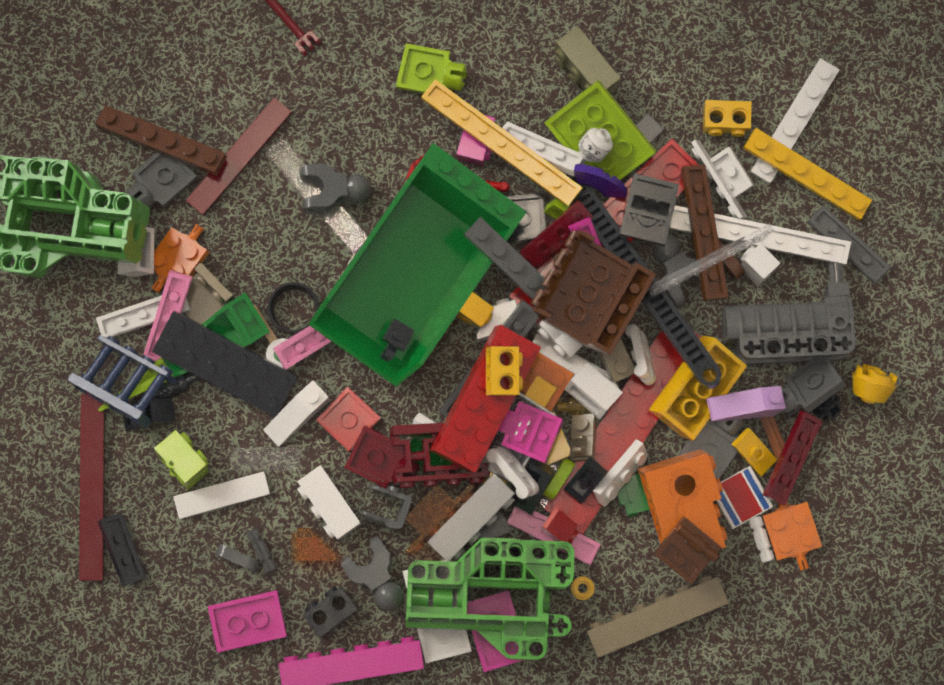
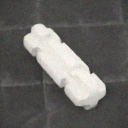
M760 516L754 517L749 520L751 529L754 530L752 533L757 549L761 552L759 554L763 563L772 561L774 555L772 550L769 549L771 546L766 530L762 527L764 525L763 520Z

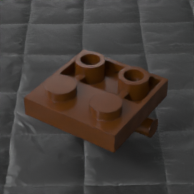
M683 516L653 554L692 584L710 561H716L719 557L717 552L721 549V546Z

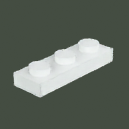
M636 439L595 487L593 492L599 504L606 507L610 501L614 500L618 491L631 480L632 475L639 466L645 463L648 454L644 443Z

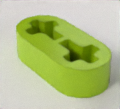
M565 457L549 480L542 495L552 501L571 473L575 463Z

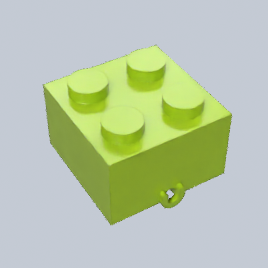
M175 430L160 442L154 450L159 459L170 470V475L176 477L189 490L209 472L207 467L209 463L207 462L208 459L199 449L196 452L192 449L194 447L191 444L192 441L184 432L179 434Z

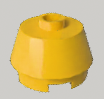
M857 364L855 372H852L853 393L861 397V400L866 403H885L897 388L898 376L894 373H890L887 376V373L881 371L879 367Z

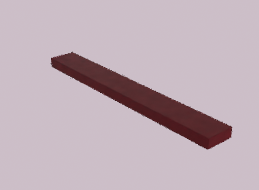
M81 394L79 581H104V538L98 521L104 519L105 410L98 411L103 404L86 394Z

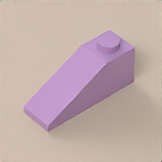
M781 386L756 388L706 399L711 422L773 417L786 409Z

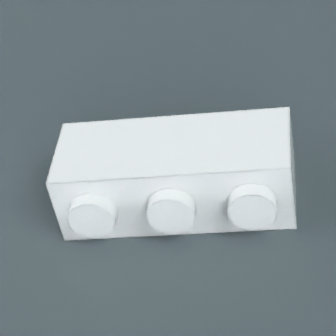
M321 465L297 481L300 485L297 490L304 500L310 499L314 505L310 509L317 519L322 517L327 525L323 528L331 539L336 537L339 541L362 525Z

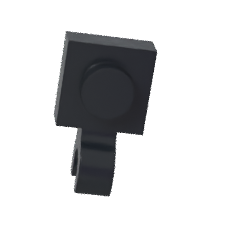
M393 319L382 338L387 345L380 358L389 362V360L394 358L397 349L404 351L415 330L397 319Z

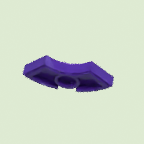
M575 164L574 173L578 183L596 188L604 197L627 198L628 190L617 177L613 176L611 178L602 169L593 166Z

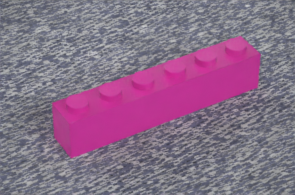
M415 636L401 638V643L392 645L391 640L377 642L378 647L369 649L368 644L354 646V651L345 652L344 648L330 650L331 655L322 656L321 652L307 654L308 659L298 660V656L285 657L284 662L279 663L281 684L328 685L425 669L420 640L415 641Z

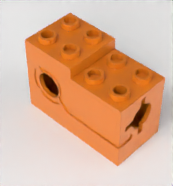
M701 449L638 468L660 544L684 516L721 546V549L726 547L724 541L727 540L725 528L720 526L718 518L721 517L718 505L713 503V501L722 499L720 492H723L722 484L719 478L716 479L713 472L716 469L713 456H709L707 452Z

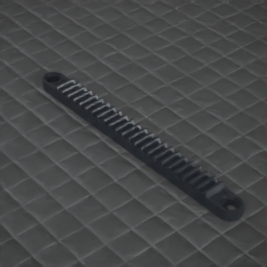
M576 176L572 177L571 179L582 187L581 192L572 204L580 201L593 216L591 221L603 248L631 265L637 262L649 270L629 240L619 235V226L591 187L578 183ZM654 278L641 302L700 385L707 389L717 387L722 380L720 368L656 278ZM707 370L714 371L717 375L716 379L712 382L705 381L703 379L704 372Z

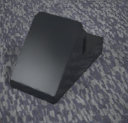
M589 457L565 486L564 490L582 504L608 471L592 457Z

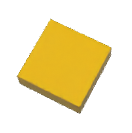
M537 375L525 396L545 408L557 387Z

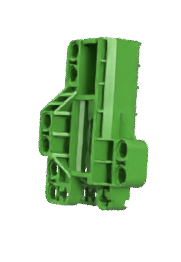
M0 155V161H5L6 163L5 169L0 172V178H3L2 180L0 179V201L8 206L5 214V224L0 225V268L17 276L41 278L47 273L48 268L67 255L133 264L138 263L142 259L143 252L141 250L144 248L147 233L145 228L148 225L150 209L145 203L124 192L104 190L97 176L88 171H81L79 166L68 160L41 157L31 159ZM17 169H20L21 175L17 173ZM61 194V199H56V195ZM33 210L75 215L71 237L29 232ZM15 259L14 265L10 267L11 261ZM36 261L35 268L31 270L32 264Z
M480 538L457 562L414 561L408 568L406 628L478 631L507 659L539 660L547 652V637H563L570 632L572 627L571 621L567 616L549 614L547 612H549L550 591L548 590H564L573 582L574 548L571 544L564 541ZM492 547L497 551V555L489 556L486 554L485 549ZM509 549H518L520 556L513 557L509 553ZM533 549H542L544 558L538 559L534 557ZM564 549L568 553V558L565 560L558 558L557 550ZM484 566H500L499 578L484 577ZM561 566H565L563 577H567L563 584L560 583V579H556L561 572ZM417 567H421L426 573L424 577L418 579L412 575V571ZM505 567H518L520 569V578H505ZM440 568L447 569L449 572L448 578L439 579L436 576L437 570ZM479 572V577H473ZM467 587L536 590V617L467 614ZM429 588H434L433 606H428ZM453 589H457V607H452ZM549 617H553L550 624L558 623L559 619L562 620L563 624H566L567 627L562 630V633L558 632V628H550L552 635H547ZM512 641L518 645L517 654L509 655L505 651V645L508 642ZM536 642L542 646V653L539 656H533L529 652L531 643Z

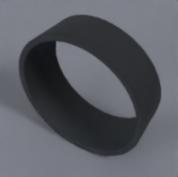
M290 282L279 286L271 294L268 301V314L273 324L279 329L297 333L309 327V325L298 330H288L282 327L274 316V305L278 297L289 290H301L312 298L315 305V313L319 306L316 295L308 286L297 282Z

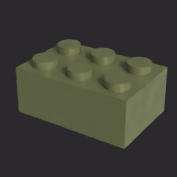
M578 26L556 42V57L554 60L561 69L566 68L570 73L568 77L575 86L579 85L585 90L599 79L611 95L618 91L621 78Z

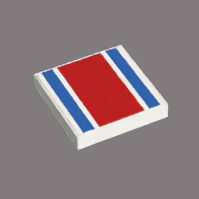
M751 466L721 481L723 492H720L722 499L716 500V503L731 529L773 507L770 500L763 496L764 489Z

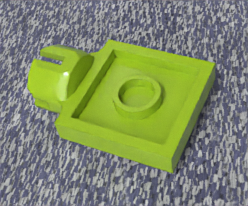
M406 43L396 88L424 94L436 79L448 89L460 91L465 84L463 79H466V65L452 62L450 60V51Z

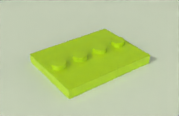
M599 79L544 122L563 146L579 152V141L591 128L607 130L613 142L611 151L602 161H586L583 165L602 169L611 178L615 176L621 180L656 153V149Z

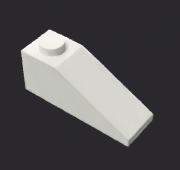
M311 381L263 430L280 447L331 400L314 381Z

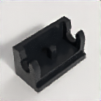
M531 458L526 471L538 484L539 492L536 495L521 499L516 495L515 489V494L512 496L515 500L512 504L532 515L555 468Z

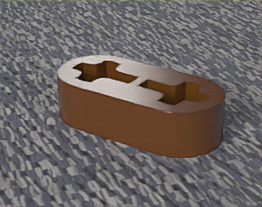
M719 241L723 268L736 281L745 274V270Z

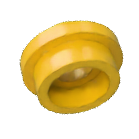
M578 577L571 584V592L579 600H587L594 593V584L588 577ZM580 584L587 586L585 593L579 592L578 586Z

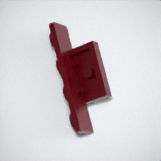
M576 201L518 253L534 268H537L543 261L549 259L559 247L565 244L570 235L568 226L587 217L592 220L593 216L580 201Z

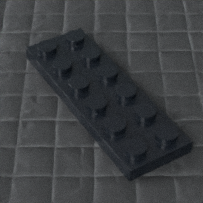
M175 310L172 312L152 350L153 353L274 417L277 416L298 375Z

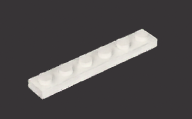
M821 58L819 59L772 138L792 149L840 69ZM758 159L750 174L770 185L778 170Z

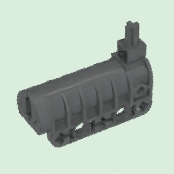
M842 263L828 264L830 283H827L825 286V298L821 302L723 306V345H734L735 356L746 365L809 362L814 357L829 356L831 361H840L846 358L854 350L856 340L853 304L849 292V282H843ZM814 345H818L823 352L817 351ZM767 347H772L775 350V354L770 353Z

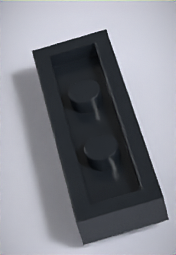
M122 513L100 519L98 524L122 587L146 579Z

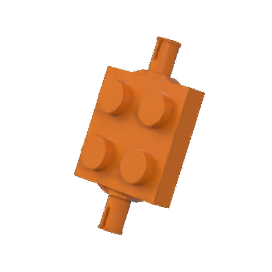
M196 224L189 235L180 233L173 227L170 228L154 251V271L159 278L151 287L153 290L160 293L166 284L170 270L193 277L196 272L194 268L199 263H202L210 253L196 241L204 231L202 227Z
M808 502L798 505H788V503L785 506L779 505L775 512L763 515L762 517L776 560L788 557L796 558L800 571L804 570L801 561H803L805 569H808L809 566L805 554L810 550L822 547Z

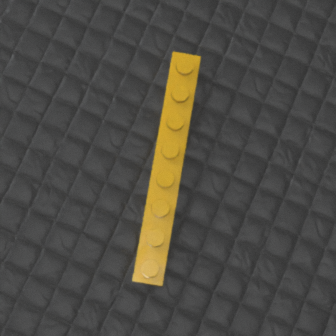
M436 79L421 96L424 102L567 207L571 205L581 192L582 187Z

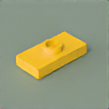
M746 428L731 444L761 477L777 461L775 456L749 428Z

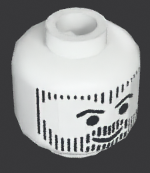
M591 128L579 141V153L588 162L602 161L613 148L610 133L602 128Z

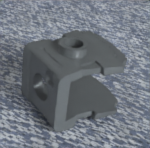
M369 485V490L400 500L401 504L395 521L361 510L360 515L364 517L363 519L374 523H382V526L388 529L396 530L402 528L412 499L407 495L401 494V489L390 485L388 489L377 485Z

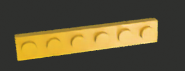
M758 128L753 130L743 147L747 152L857 220L862 219L872 202L867 196Z

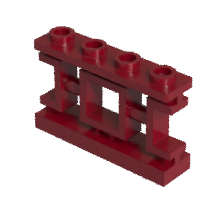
M443 423L393 425L389 429L390 438H392L391 447L403 446L405 468H395L393 470L395 475L394 485H400V488L415 487L414 484L424 483V487L438 486V482H447V485H460L461 481L470 480V484L484 483V479L490 477V472H488L489 465L488 463H481L478 468L480 472L449 474L450 471H457L459 469L453 463L444 466H430L429 445L433 444ZM431 437L421 440L422 451L411 452L410 439L400 440V438ZM411 461H423L424 473L434 474L403 477V474L412 473Z

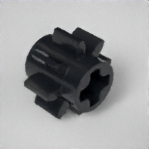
M836 395L831 396L817 406L813 414L828 422L829 418H836L841 412V404L838 403L841 398Z

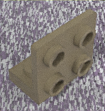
M199 263L194 268L197 273L192 278L187 294L191 311L185 314L192 320L202 324L235 298L202 263Z

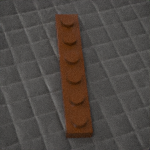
M105 105L95 122L98 129L215 176L218 175L227 158L226 153L107 105Z
M706 165L683 166L681 173L704 302L726 300L729 296Z

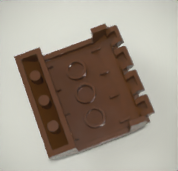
M572 230L564 244L568 249H561L553 263L556 270H549L541 284L545 288L544 291L538 289L531 302L534 306L532 311L542 321L583 346L610 356L656 274L637 262L631 265L594 242L595 237L589 233Z

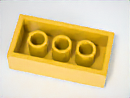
M703 335L699 340L720 368L722 378L720 384L713 389L704 388L688 369L685 362H683L649 408V411L679 436L692 441L695 440L710 419L706 399L726 395L747 367L744 362L716 338ZM707 370L703 374V379L707 382H712L716 379L717 375L714 371Z

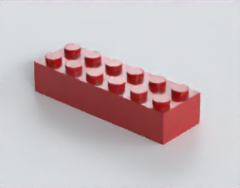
M502 325L494 326L429 450L470 473L477 472L516 395L486 396V348L491 346L519 347V352H522L523 356L522 366H519V376H522L523 382L541 349L540 346ZM502 353L500 362L507 366L510 361L509 356L506 353ZM503 376L500 380V385L505 390L509 388L510 382L508 378Z

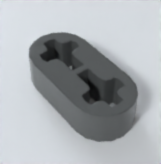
M219 544L215 553L253 572H256L260 561L222 544Z

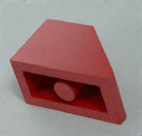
M557 507L554 508L541 528V532L553 540L564 541L572 544L579 533L575 530L578 524Z

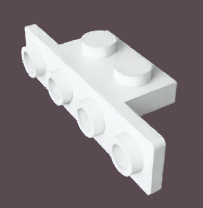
M700 140L692 141L694 155L698 160L702 159L706 165L707 176L710 179L714 178L718 185L716 190L721 198L727 199L730 204L728 209L734 218L738 217L739 220L747 218L736 197L755 185L732 148L727 147L711 158Z

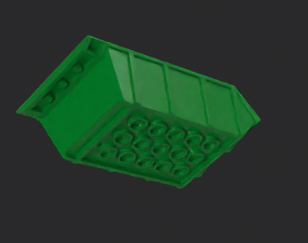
M432 143L330 290L308 325L397 387L424 364L492 264L464 236L466 231L481 217L507 242L526 214V211ZM397 319L415 331L404 351L397 349L394 358L387 362L380 358L387 345L382 338L391 321Z

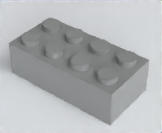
M494 473L429 539L428 543L446 561H449L451 558L456 561L465 552L463 546L468 541L473 544L482 534L479 530L484 525L489 527L498 518L496 512L501 507L506 510L514 502L515 499L512 496L515 492Z

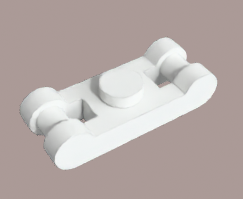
M630 324L627 326L625 333L632 340L634 350L631 351V354L637 364L634 373L645 385H652L656 380L647 337L637 325Z
M499 446L487 451V460L492 463L495 462L503 471V476L516 487V495L519 498L524 499L539 492L538 484L507 447Z

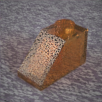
M297 528V532H292L291 561H340V556L316 532H311V528Z

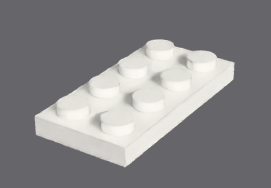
M417 567L412 571V575L418 579L424 577L426 573L421 567ZM440 568L437 570L436 576L439 579H446L449 576V572L445 568ZM408 570L402 572L407 587ZM429 588L428 606H433L434 588ZM453 589L452 607H457L456 589ZM417 629L426 663L472 651L466 630Z

